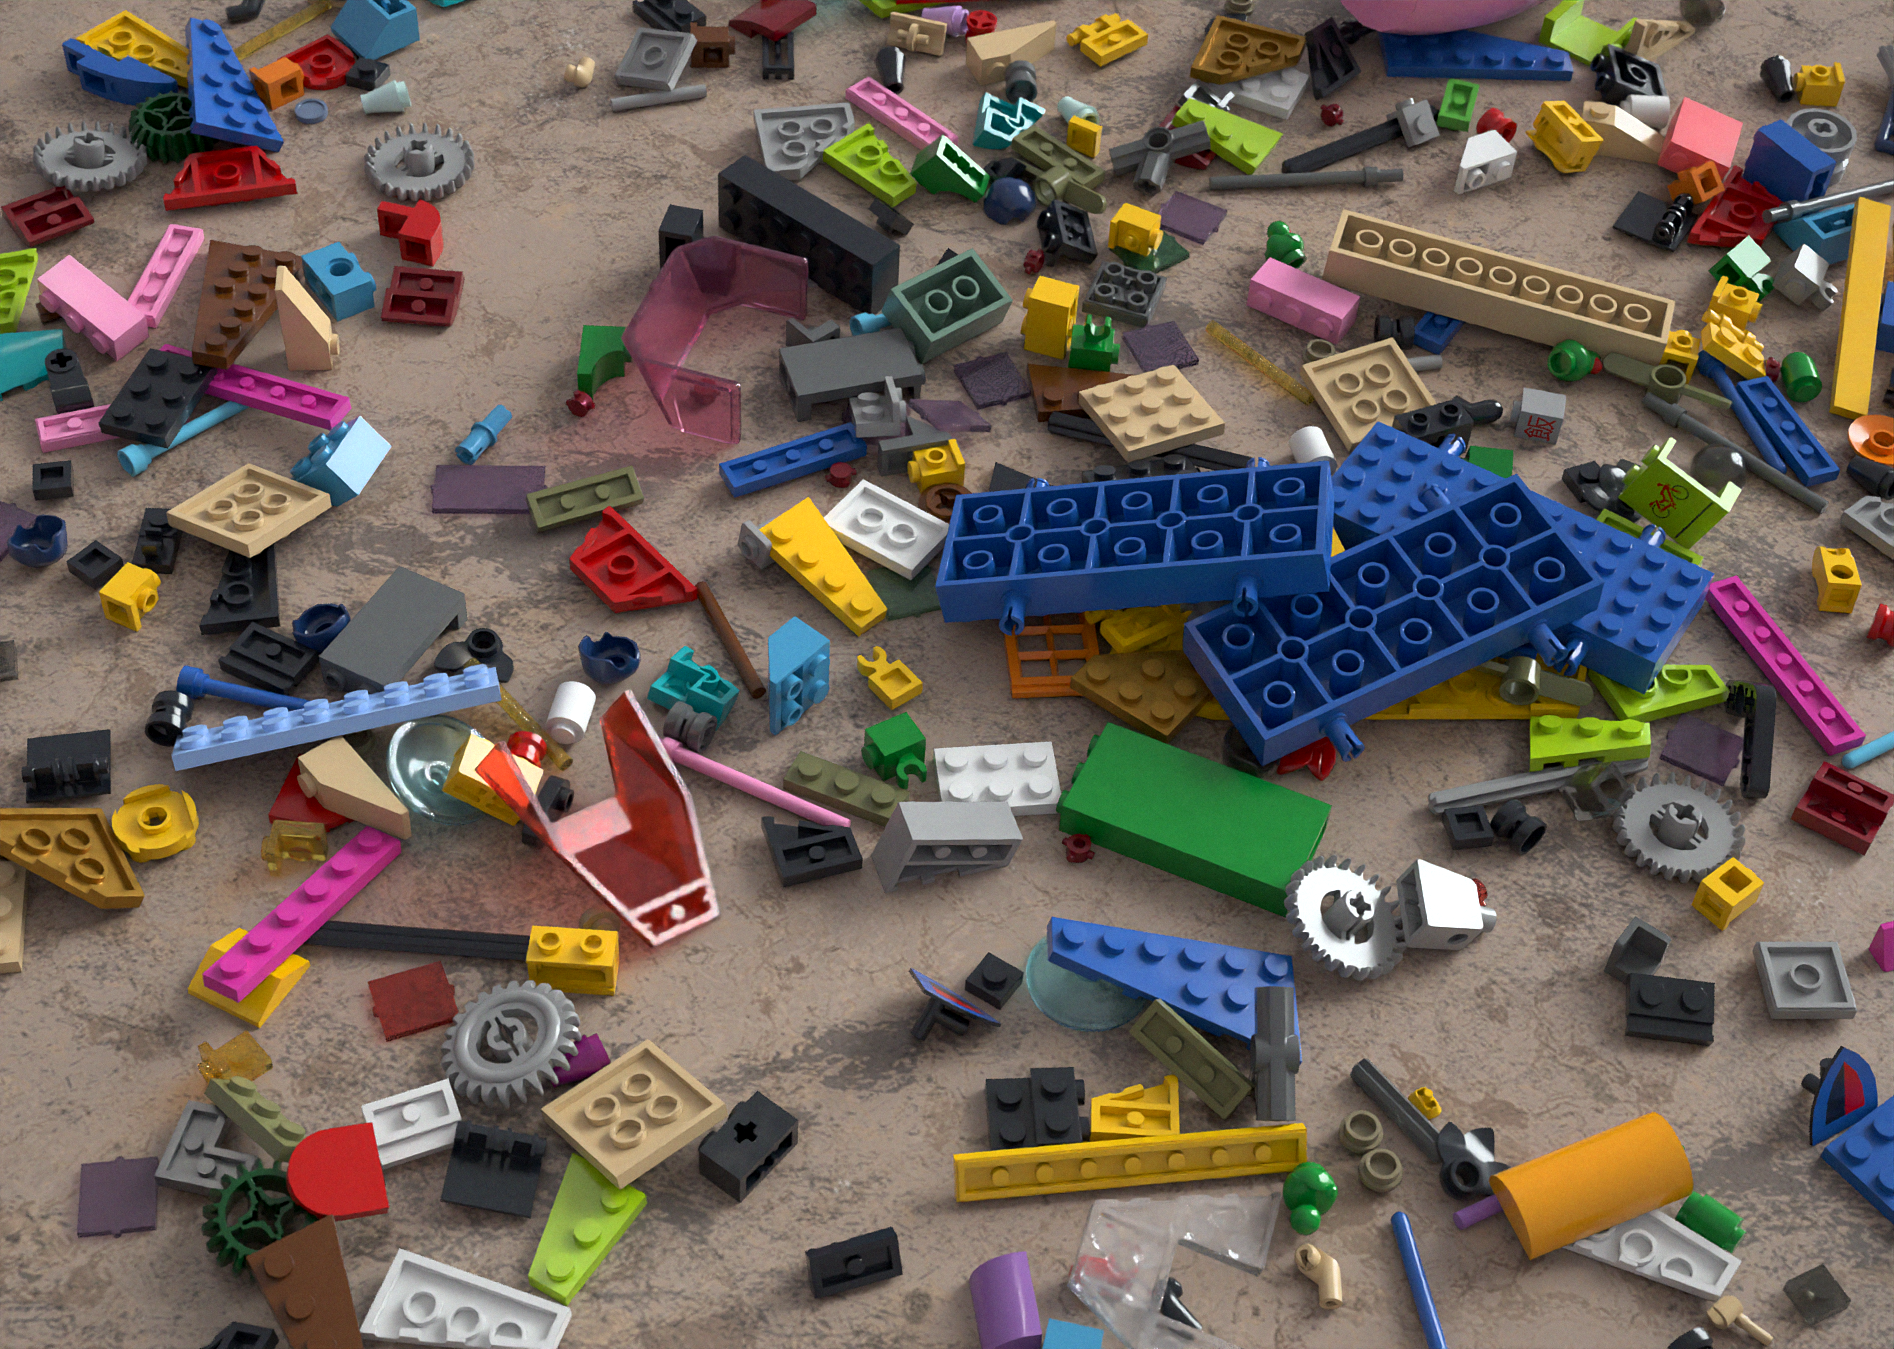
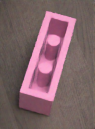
M68 255L37 279L40 291L39 300L49 312H57L63 317L67 325L74 332H81L89 338L92 345L100 353H107L113 359L119 361L149 337L146 316L71 255Z
M1269 258L1250 280L1246 305L1337 345L1356 321L1360 296Z

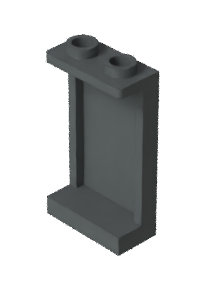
M902 328L779 349V376L797 422L811 420L812 404L854 397L866 392L876 393L885 391V377L892 376L896 388L908 387L913 400L920 399L921 385L926 383L924 367L922 364H917L913 342L911 340L907 341Z
M399 566L319 656L323 681L336 691L342 690L350 693L358 690H367L368 694L384 691V686L400 682L448 625L460 629L468 620L465 594Z

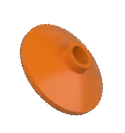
M1866 415L1853 421L1847 433V439L1853 451L1862 458L1894 467V418L1884 415Z

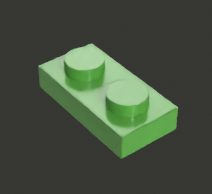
M1449 78L1437 126L1468 132L1480 85Z

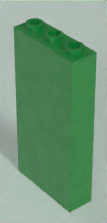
M1107 722L1101 735L1095 734L1092 737L1087 750V761L1085 763L1079 762L1076 766L1071 784H1073L1071 790H1064L1058 800L1056 812L1061 814L1059 831L1069 835L1087 834L1091 838V843L1286 918L1289 911L1284 905V900L1288 897L1286 886L1291 882V875L1296 870L1300 869L1306 861L1313 860L1326 832L1332 805Z

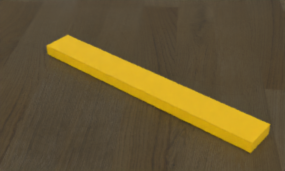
M1860 196L1854 204L1829 408L1830 413L1853 420L1868 415L1891 206Z
M1303 1123L953 1154L956 1202L1291 1172L1297 1165L1307 1162V1128Z

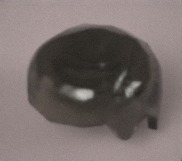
M1679 0L1678 9L1682 18L1693 26L1703 27L1717 24L1723 19L1726 12V7L1720 0Z
M1710 444L1701 448L1692 457L1690 474L1703 487H1714L1717 492L1729 481L1742 490L1746 485V462L1744 456L1735 448L1722 444Z
M1234 725L1228 728L1223 737L1221 745L1223 765L1260 779L1269 778L1277 771L1282 757L1262 766Z

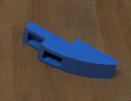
M73 38L62 43L68 71L78 75L82 89L94 95L122 104L136 106L137 103H145L146 97H157L158 92L168 94L172 90L173 93H179V87L175 79L130 56L118 62L114 58L108 57Z

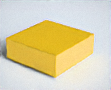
M1074 115L1068 121L1066 145L1077 152L1095 158L1100 152L1102 126Z

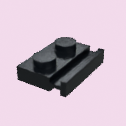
M688 0L632 1L633 12L653 29L690 33V23H697V26H706V15Z
M252 622L229 647L230 652L226 657L221 656L218 660L222 671L266 691L289 696L288 691L293 686L297 687L318 663L319 658L317 650Z
M1630 973L1626 978L1625 1018H1627L1625 1036L1710 1046L1714 1042L1712 1025L1714 1024L1715 983Z

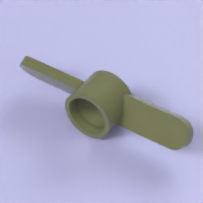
M1019 160L1027 166L1021 175L1033 180L1032 190L1035 192L1038 202L1043 206L1048 207L1053 199L1058 201L1065 200L1092 214H1102L1107 207L1106 198L1074 182L1071 175L1064 168L1054 166L1044 172Z
M1610 353L1604 358L1603 368L1607 373L1647 387L1645 395L1651 392L1671 405L1673 403L1678 404L1683 394L1723 409H1729L1732 401L1727 398L1685 384L1686 375L1676 366L1663 364L1655 367L1619 353Z
M1512 657L1506 660L1504 664L1486 661L1471 668L1501 677L1500 695L1505 701L1514 705L1531 704L1537 700L1539 695L1577 706H1585L1593 699V690L1588 683L1542 670L1540 664L1529 657Z

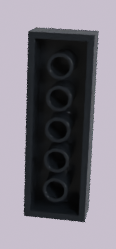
M744 155L718 173V221L720 228L774 259L777 263L785 264L792 268L802 278L814 281L827 293L834 295L862 313L866 312L876 315L883 309L890 289L898 285L899 244L747 155Z

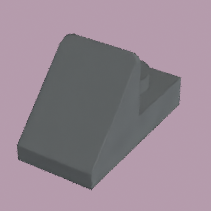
M906 417L905 437L878 441L877 467L881 477L907 473V464L909 461H912L913 451L948 445V440L952 439L951 434L912 417Z

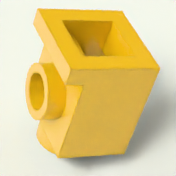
M1834 62L1833 67L1801 65L1800 71L1796 72L1793 77V87L1797 93L1799 104L1837 107L1845 84L1841 63Z
M1124 203L1110 221L1108 247L1114 249L1116 246L1147 257L1152 249L1156 250L1162 241L1163 231L1160 230L1161 215Z
M1722 276L1712 295L1708 310L1711 309L1718 315L1721 313L1732 320L1731 324L1743 331L1749 322H1756L1763 304L1757 302L1758 293L1749 291L1744 287L1727 283L1728 277Z
M1686 330L1669 331L1667 345L1659 365L1666 364L1668 359L1685 363L1684 370H1681L1686 375L1685 384H1689L1698 361L1701 339L1692 337Z
M956 439L948 440V445L913 451L912 461L908 462L907 469L910 482L917 484L920 494L929 486L941 483H955L964 487L965 461Z
M127 562L99 591L105 618L138 632L142 627L140 619L147 612H150L159 600L157 588L160 586L161 580L158 575L150 569H142Z
M1732 857L1701 880L1691 905L1723 931L1733 919L1756 903L1764 882L1752 870L1746 868Z

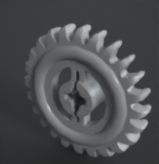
M82 121L80 132L73 130L72 124L68 123L67 135L63 134L60 128L56 126V139L52 138L50 133L46 131L45 143L42 138H38L37 145L33 147L32 158L36 172L43 176L46 181L53 182L58 187L66 185L68 190L79 188L80 191L86 192L88 189L93 191H100L101 188L110 190L113 189V185L120 187L126 185V181L131 182L136 179V176L140 175L143 172V168L147 165L146 146L142 144L138 149L137 142L132 144L131 136L126 137L124 126L115 135L112 123H109L108 130L105 132H101L99 121H96L93 131H89L86 123Z
M425 122L420 133H417L414 130L413 124L410 123L408 135L403 134L400 127L397 126V138H392L389 132L385 131V143H382L376 137L375 149L372 145L368 146V153L364 155L365 174L368 176L369 182L375 185L378 191L386 192V195L389 197L398 195L399 200L411 198L413 202H417L419 198H423L424 201H430L433 196L437 199L443 198V193H454L455 188H461L465 185V181L469 180L472 176L471 172L475 168L474 152L470 148L469 141L465 140L463 143L461 133H458L456 139L453 140L451 128L447 129L446 135L441 136L439 124L436 125L435 131L432 134H429ZM404 158L405 165L397 169L398 162ZM443 162L442 168L435 173V166Z
M1658 772L1654 774L1650 786L1646 784L1644 776L1639 779L1637 790L1635 785L1630 783L1625 793H1621L1618 797V805L1612 813L1615 819L1612 828L1618 833L1617 842L1622 846H1626L1624 853L1628 857H1638L1635 864L1639 867L1648 865L1650 867L1649 873L1657 875L1659 872L1664 873L1665 880L1672 881L1673 877L1677 876L1681 883H1688L1690 877H1692L1696 882L1700 883L1701 880L1732 857L1739 861L1741 850L1746 842L1745 837H1743L1745 825L1740 824L1735 827L1741 817L1739 811L1733 815H1727L1732 807L1731 799L1727 800L1725 804H1717L1721 793L1720 789H1717L1714 794L1706 796V780L1702 781L1700 786L1694 790L1691 789L1690 774L1686 776L1682 785L1679 786L1675 781L1674 772L1670 773L1666 785H1663L1660 781ZM1650 821L1657 827H1659L1657 833L1659 840L1653 835L1651 831V828L1649 826ZM1700 825L1704 830L1706 840L1697 834Z
M1332 855L1325 863L1323 856H1318L1313 862L1311 860L1306 861L1300 869L1291 875V882L1286 886L1288 897L1284 900L1286 909L1290 911L1286 915L1287 921L1296 926L1292 933L1294 937L1303 939L1300 945L1303 950H1311L1313 952L1312 959L1316 963L1323 960L1326 970L1332 972L1337 968L1339 975L1344 978H1348L1352 974L1355 980L1363 981L1366 977L1376 980L1380 975H1386L1391 972L1394 966L1403 959L1402 953L1407 949L1406 942H1400L1405 938L1404 929H1397L1402 924V916L1392 915V912L1400 905L1399 900L1394 902H1385L1384 900L1391 890V886L1376 890L1374 887L1379 874H1375L1365 881L1363 879V871L1366 868L1365 864L1360 865L1351 873L1349 868L1352 861L1351 858L1345 859L1338 868L1336 866L1337 855ZM1334 896V904L1324 913L1322 919L1320 910L1322 898ZM1367 925L1368 934L1366 942L1354 944V936Z
M534 980L525 981L522 987H520L518 981H511L507 989H503L500 984L493 987L492 994L490 995L484 991L478 994L479 1001L477 1003L469 1001L464 1005L467 1011L465 1014L458 1013L454 1016L452 1020L456 1026L449 1027L445 1031L444 1035L447 1041L440 1048L444 1055L441 1059V1066L446 1071L445 1078L449 1079L450 1085L454 1086L458 1095L464 1097L467 1093V1097L473 1104L478 1103V1096L481 1094L484 1103L489 1108L493 1107V1098L496 1094H498L502 1104L509 1108L511 1092H516L519 1099L523 1103H527L526 1087L528 1086L535 1089L538 1094L543 1095L540 1081L543 1077L550 1079L554 1084H558V1078L552 1068L558 1066L569 1071V1063L563 1054L570 1053L573 1056H577V1048L570 1039L576 1041L582 1039L577 1028L581 1022L575 1013L572 1001L566 999L561 990H552L548 983H541L537 986ZM523 1016L533 1019L537 1023L539 1029L535 1043L524 1024L519 1019L513 1017ZM498 1025H503L520 1055L516 1056ZM486 1033L488 1045L500 1064L485 1061L481 1057V1042Z

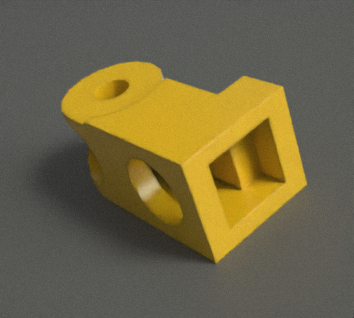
M1817 546L1812 559V575L1816 578L1819 591L1816 601L1818 611L1852 613L1862 584L1850 549H1831Z

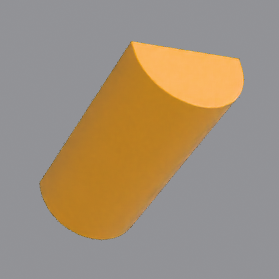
M1650 1112L1492 1175L1488 1181L1530 1260L1690 1196L1693 1191L1692 1172L1684 1148L1670 1124L1656 1112Z

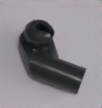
M243 0L240 5L225 8L229 23L258 17L265 4V0Z
M1458 395L1453 398L1457 399L1474 421V426L1494 422L1500 419L1503 414L1502 405L1493 399L1470 403Z
M1165 1277L1161 1283L1154 1284L1151 1291V1299L1165 1320L1187 1342L1203 1326L1178 1299L1183 1295L1181 1284L1173 1277Z

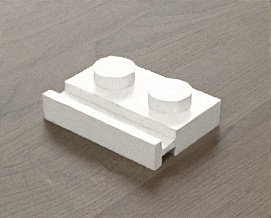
M449 1079L361 1106L365 1123H373L383 1170L452 1148L457 1123L461 1121Z

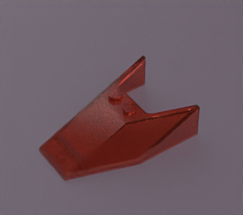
M629 689L624 691L599 718L615 787L614 796L555 822H550L504 740L496 743L474 771L543 843L652 949L717 918L720 913L691 793L633 692Z

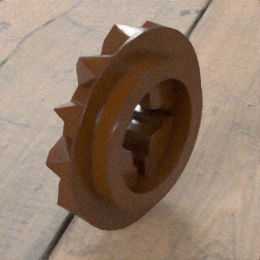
M955 483L932 485L921 493L918 500V508L950 524L952 511L946 508L941 509V503L948 508H952L956 495L972 494V492Z

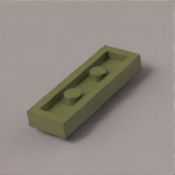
M1036 125L1031 126L1012 138L1011 149L1045 171L1054 166H1060L1071 175L1074 182L1089 189H1093L1104 182L1105 170Z
M631 465L526 494L525 501L535 529L539 533L600 516L608 506L618 511L643 504L644 496Z
M802 751L799 752L783 778L784 790L886 827L897 803L909 801L910 791Z
M1160 998L1154 1000L1128 1031L1223 1120L1229 1119L1256 1087Z
M233 1076L231 1080L211 1078L204 1094L275 1161L289 1162L296 1146L307 1137L305 1129L289 1121L280 1112V1106L273 1101L265 1099L256 1090L257 1086L252 1081L239 1076Z

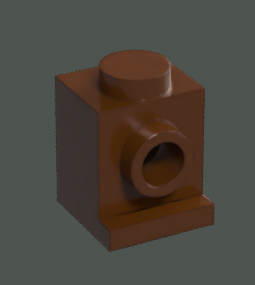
M690 23V33L697 40L691 52V68H729V55H735V36H729V26H697V23Z

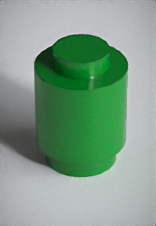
M1802 352L1791 353L1783 359L1780 375L1788 397L1792 401L1800 403L1816 398L1822 390V382L1813 359Z
M1696 1191L1687 1198L1675 1217L1677 1222L1731 1254L1738 1248L1747 1233L1741 1228L1744 1222L1742 1217L1710 1195L1705 1194L1702 1196Z

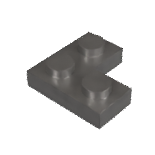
M188 1100L154 1178L158 1186L209 1196L212 1188L223 1189L221 1177L224 1173L237 1179L236 1167L240 1163L246 1166L249 1172L254 1171L255 1160L258 1159V1156L221 1148L232 1120L215 1105ZM246 1197L241 1199L238 1203L244 1204Z

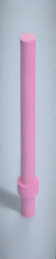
M639 728L632 735L631 742L656 753L658 759L669 764L680 763L822 826L850 827L851 820L683 748L681 742L670 737L662 739Z

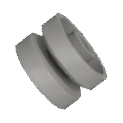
M1811 108L1799 110L1791 114L1786 123L1837 162L1828 187L1839 183L1845 174L1849 157L1857 141L1856 129L1847 119L1828 110Z

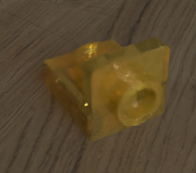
M274 820L270 836H264L261 845V858L263 861H267L270 876H280L284 858L302 862L310 860L326 861L329 847L324 823Z
M247 1030L216 1050L207 1041L198 1045L202 1060L198 1064V1069L208 1084L211 1078L231 1080L233 1076L254 1081L273 1068L270 1056Z

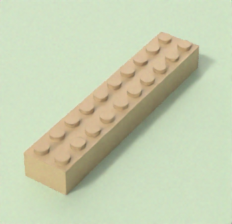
M1345 209L1342 211L1322 276L1323 281L1337 287L1351 289L1369 296L1397 302L1404 306L1433 312L1436 315L1447 316L1469 324L1497 330L1501 333L1515 335L1536 343L1556 346L1566 339H1572L1584 345L1588 351L1597 352L1602 361L1610 353H1619L1655 367L1659 365L1667 345L1675 306L1674 300Z

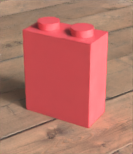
M1684 97L1670 120L1657 165L1678 174L1694 166L1697 168L1713 160L1722 181L1731 167L1743 123Z

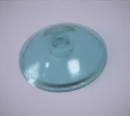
M437 714L408 720L394 733L386 751L387 773L396 793L413 811L428 820L450 826L467 825L480 820L488 814L441 791L455 758L454 753L471 734L485 739L476 729L456 718Z
M1047 935L1035 945L1030 953L1026 968L1028 992L1035 1005L1043 1014L1064 1027L1084 1032L1112 1030L1133 1020L1143 1010L1148 999L1141 996L1134 1000L1123 995V988L1103 979L1096 982L1049 962L1047 956Z

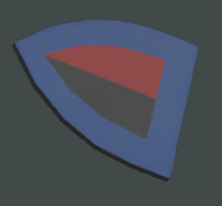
M910 968L909 973L921 991L930 997L910 1031L912 1035L925 1041L936 1022L963 1036L969 1027L970 1021L945 1008V1005L975 1020L1000 1028L1001 1023L945 986Z
M1843 1046L1839 1047L1833 1058H1824L1820 1061V1078L1812 1073H1808L1802 1079V1088L1815 1095L1811 1106L1809 1141L1811 1146L1856 1124L1878 1107L1876 1079L1870 1065L1858 1053Z

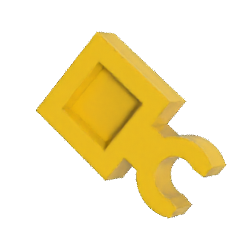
M875 646L873 648L874 662L867 661L862 655L857 656V669L863 676L868 677V687L891 710L922 693L923 682L899 659L889 664L886 652L881 647Z

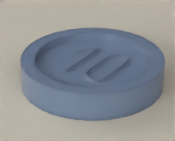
M310 98L302 100L294 108L297 120L306 124L319 123L328 116L327 104L320 99Z

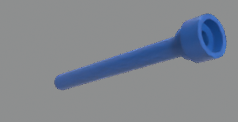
M1705 350L1699 352L1696 367L1700 373L1708 378H1713L1723 396L1732 401V410L1766 463L1781 473L1786 474L1787 467L1726 374V365Z
M186 665L180 671L176 686L177 692L185 694L193 700L198 697H205L208 694L272 709L286 707L288 712L303 709L304 704L310 701L213 680L202 669Z
M1396 1212L1391 1217V1225L1428 1348L1448 1349L1408 1216L1403 1212Z

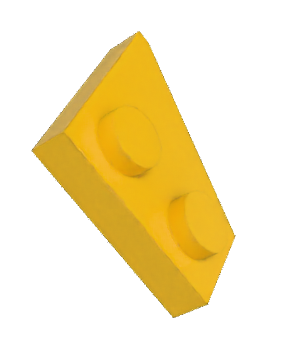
M1175 1074L1164 1076L1163 1084L1145 1090L1141 1084L1125 1088L1120 1093H1108L1091 1098L1090 1142L1180 1134L1178 1077Z

